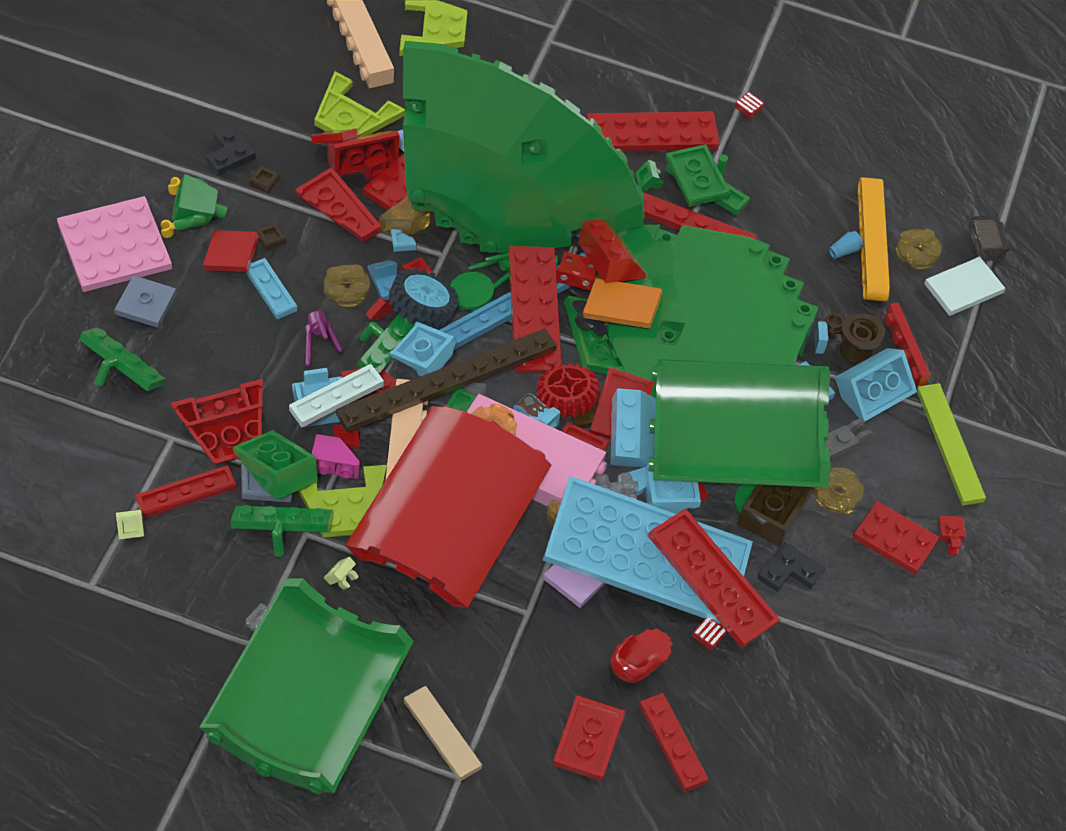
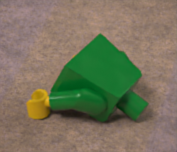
M185 174L181 181L177 177H173L170 180L171 185H168L169 193L176 195L171 219L174 220V223H171L169 220L161 222V228L163 229L161 234L164 238L172 237L175 229L180 231L192 227L207 226L213 216L224 219L227 206L216 203L218 191L209 186L202 178H193Z

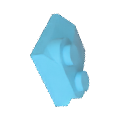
M416 322L410 332L390 352V356L416 369L417 374L423 376L444 366L453 355L456 342L454 336Z

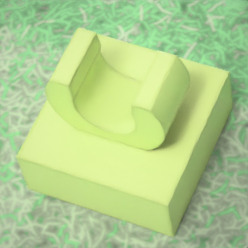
M141 510L116 513L119 539L144 536Z
M350 557L342 559L326 574L324 579L330 585L338 582L342 589H347L350 585L346 581V576L352 581L358 578V574L351 570L356 563Z

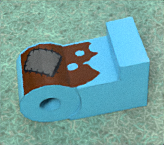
M526 394L513 407L514 410L553 428L559 425L560 411L554 407L547 409L546 405L541 403L532 394Z

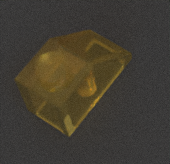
M406 197L380 216L381 233L391 234V229L401 230L404 234H415L420 229H425L430 223V211L412 209L411 201H408V197Z

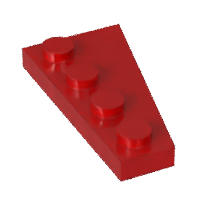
M332 167L295 189L297 196L363 242L382 231L378 221Z

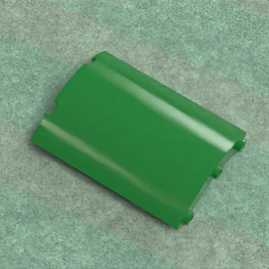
M657 359V367L652 366V381H656L655 419H650V433H654V457H649V471H653V480L829 488L831 463L829 448H826V440H828L827 411H824V405H829V366Z
M303 578L285 579L199 728L207 734L206 737L210 742L220 745L240 760L254 767L263 776H273L287 783L309 789L316 794H321L322 792L334 793L414 641L400 625H389L374 621L369 625L358 621L359 616L341 607H338L337 610L324 603L326 598L313 589Z

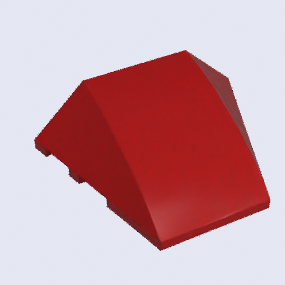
M263 379L244 383L239 388L195 400L194 397L170 403L214 465L238 459L233 451V447L262 435Z

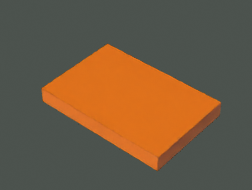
M596 278L584 308L583 317L650 329L662 297V289L622 282L605 283L603 279Z

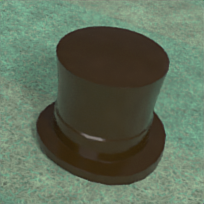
M869 314L849 316L842 324L841 330L844 339L840 344V351L847 360L853 363H861L873 356L874 348L878 347L883 341L885 335L883 323L878 318Z

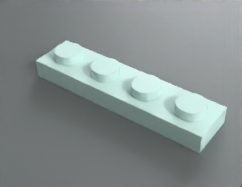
M369 364L290 404L289 411L300 426L304 427L336 409L379 389L384 385V380L375 368Z

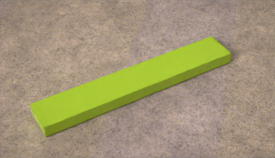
M940 383L918 386L917 394L961 505L983 503L986 496Z

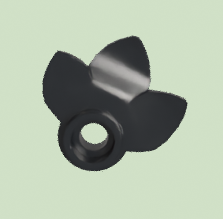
M573 301L571 304L579 313L575 317L574 322L579 328L583 330L593 329L599 336L605 335L608 332V322L583 317L587 301Z

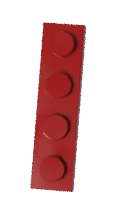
M892 303L889 305L887 314H885V323L891 329L894 344L898 345L899 350H904L916 389H918V386L927 385L930 372L899 303Z
M662 693L640 701L639 707L683 791L687 792L707 784L709 779L665 695Z

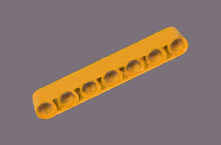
M861 177L858 184L860 237L863 241V246L861 247L863 299L887 302L889 297V270L883 179Z

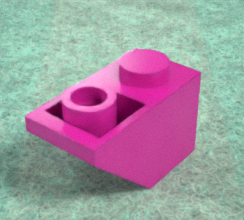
M316 434L312 455L316 459L317 473L358 479L360 461L341 438Z

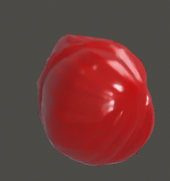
M657 628L654 630L647 629L637 636H628L622 643L617 644L614 653L611 655L610 662L614 673L621 680L630 683H636L648 677L650 673L668 659L671 653L670 647L673 644L670 641L671 638Z

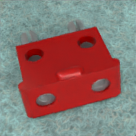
M571 246L569 252H564L560 266L556 268V282L591 291L596 279L597 270L588 257L576 255L577 247L573 251L574 246Z

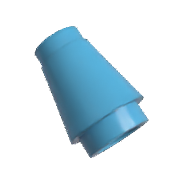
M856 231L847 232L829 247V252L834 259H837L838 257L840 258L859 251L860 247L863 246V241Z

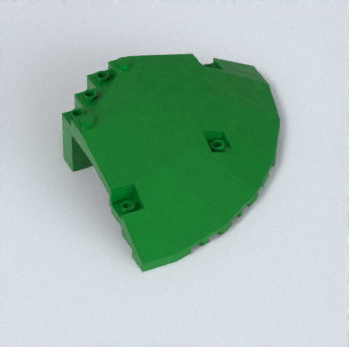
M405 41L403 47V99H405L406 115L403 122L406 190L412 209L434 211L436 226L458 228L460 243L480 244L481 252L502 254L508 253L509 246L554 248L572 246L574 232H581L583 221L604 219L617 233L644 225V195L639 184L637 185L634 180L633 170H630L627 165L628 159L620 149L616 150L612 146L610 137L605 138L601 133L602 128L594 119H586L579 113L580 109L567 99L563 101L557 97L553 88L541 82L537 85L529 81L526 74L519 76L511 71L512 67L501 61L495 60L494 63L480 60V55L473 53L472 57L458 53L457 48L443 44Z
M642 225L618 232V235L647 274V277L644 279L618 282L662 289V297L650 329L608 322L607 324L609 328L606 333L609 338L608 345L610 349L615 350L618 355L617 362L619 366L624 367L626 373L652 381V366L657 367V359L795 365L798 355L802 357L819 307L799 300L804 282L785 276L790 258L769 251V244L750 237L682 225L678 235L659 229L660 225ZM653 381L654 384L650 396L656 398V381Z

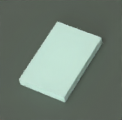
M981 257L930 277L924 283L949 316L998 296L1005 291V287Z

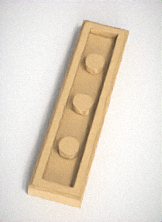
M426 686L404 698L405 705L459 781L482 769L481 762Z

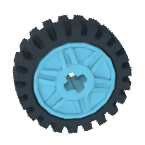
M409 268L397 274L388 296L391 307H394L393 310L396 313L400 312L399 316L401 318L407 317V322L411 324L413 321L419 322L429 327L432 326L434 329H438L439 326L442 328L450 322L459 300L458 294L455 293L456 290L454 287H450L448 281L443 282L444 278L441 276L435 277L433 272L427 274V270L424 269L419 272L418 268H413V270Z

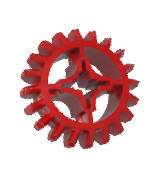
M571 362L569 365L561 363L559 367L552 365L551 370H545L544 375L540 376L536 386L538 400L546 405L547 409L554 407L559 410L560 415H563L565 419L571 415L576 418L577 414L584 416L586 411H591L592 407L597 404L600 395L598 378H596L594 372H590L588 367L582 368L580 363L576 366H573Z

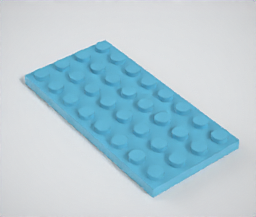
M569 477L543 561L696 616L713 619L721 624L647 536L649 531L676 515L675 513L578 478ZM698 522L744 576L753 541Z

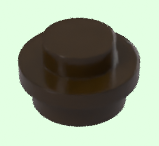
M831 313L823 319V322L827 324V332L829 334L838 335L842 333L841 328L844 319L841 315Z

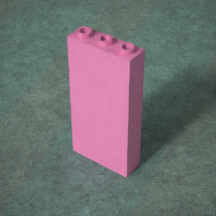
M478 394L467 413L482 419L496 421L501 428L515 435L533 449L540 450L545 454V459L552 466L532 499L554 510H559L570 476L596 485L597 476H602L606 470L608 463L605 462V451L481 394Z

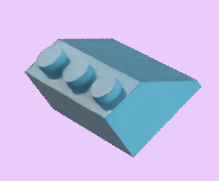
M887 348L834 377L841 398L864 422L917 392L904 350Z
M617 388L612 397L610 465L643 468L649 464V457H654V433H650V419H655L656 398L641 390Z

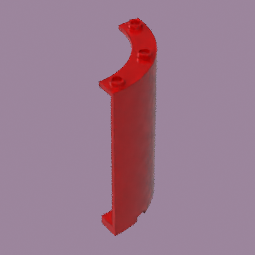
M446 405L443 407L432 406L345 544V547L361 561L373 562L383 566L385 562L396 565V571L414 580L418 576L430 583L428 588L452 607L468 608L552 464L545 459L546 456L543 452L533 449L515 435L501 428L494 420H485L470 413L452 409Z

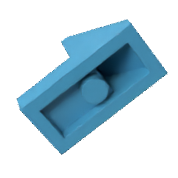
M388 260L368 265V270L380 298L388 300L389 291L397 276V263Z

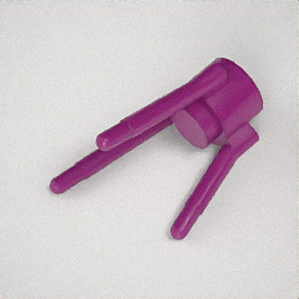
M323 311L310 313L308 316L309 324L305 326L307 333L306 366L310 365L312 333L323 335V338L327 339L328 332L339 352L342 351L339 341L332 330L331 323L327 321L326 314Z

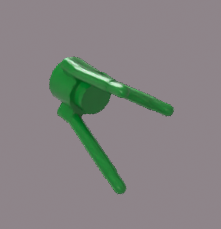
M508 253L486 257L485 262L471 265L468 269L474 270L498 263L502 271L506 270L508 273L493 284L495 290L510 278Z

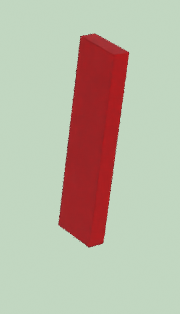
M228 465L136 494L135 500L144 519L236 489V482Z

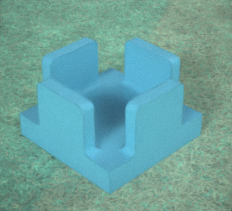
M327 368L304 371V381L292 384L295 402L342 379V377L328 378ZM335 410L304 427L340 421L336 416Z
M647 464V484L645 489L647 504L678 514L685 508L696 509L700 507L701 500L698 482L653 480V471H649V464Z

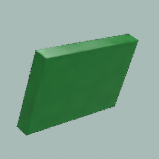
M706 144L666 153L665 159L689 207L730 198L731 192Z

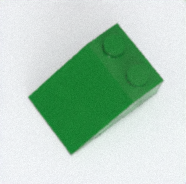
M274 430L233 447L234 453L261 488L276 499L285 498L291 493L305 489L309 485L318 482L315 456Z

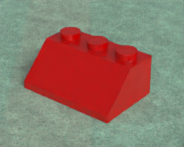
M390 130L357 136L345 141L328 143L329 163L335 172L342 176L364 171L365 160L384 153L387 158V166H390L399 156V132Z
M604 219L582 222L578 244L605 283L644 279L647 277L646 272L622 238Z

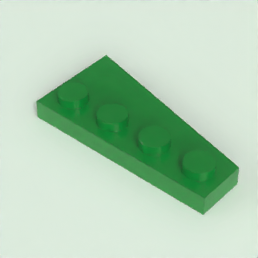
M568 295L564 303L582 368L588 367L590 372L607 375L609 367L626 372L623 366H619L617 362L618 355L615 350H611L607 344L609 338L606 334L599 336L593 329L583 330L575 324L574 319L579 313L571 303L576 300L587 301V299Z

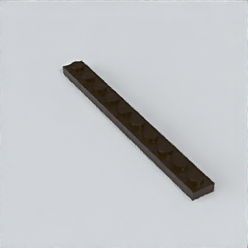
M545 328L336 409V416L347 433L554 352L557 345Z

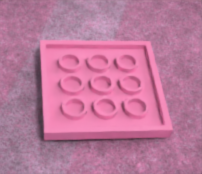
M145 196L57 218L60 232L83 292L131 280L133 275L143 277L172 269L171 260Z

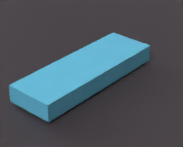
M263 258L251 263L246 274L276 319L296 312V303L267 260Z

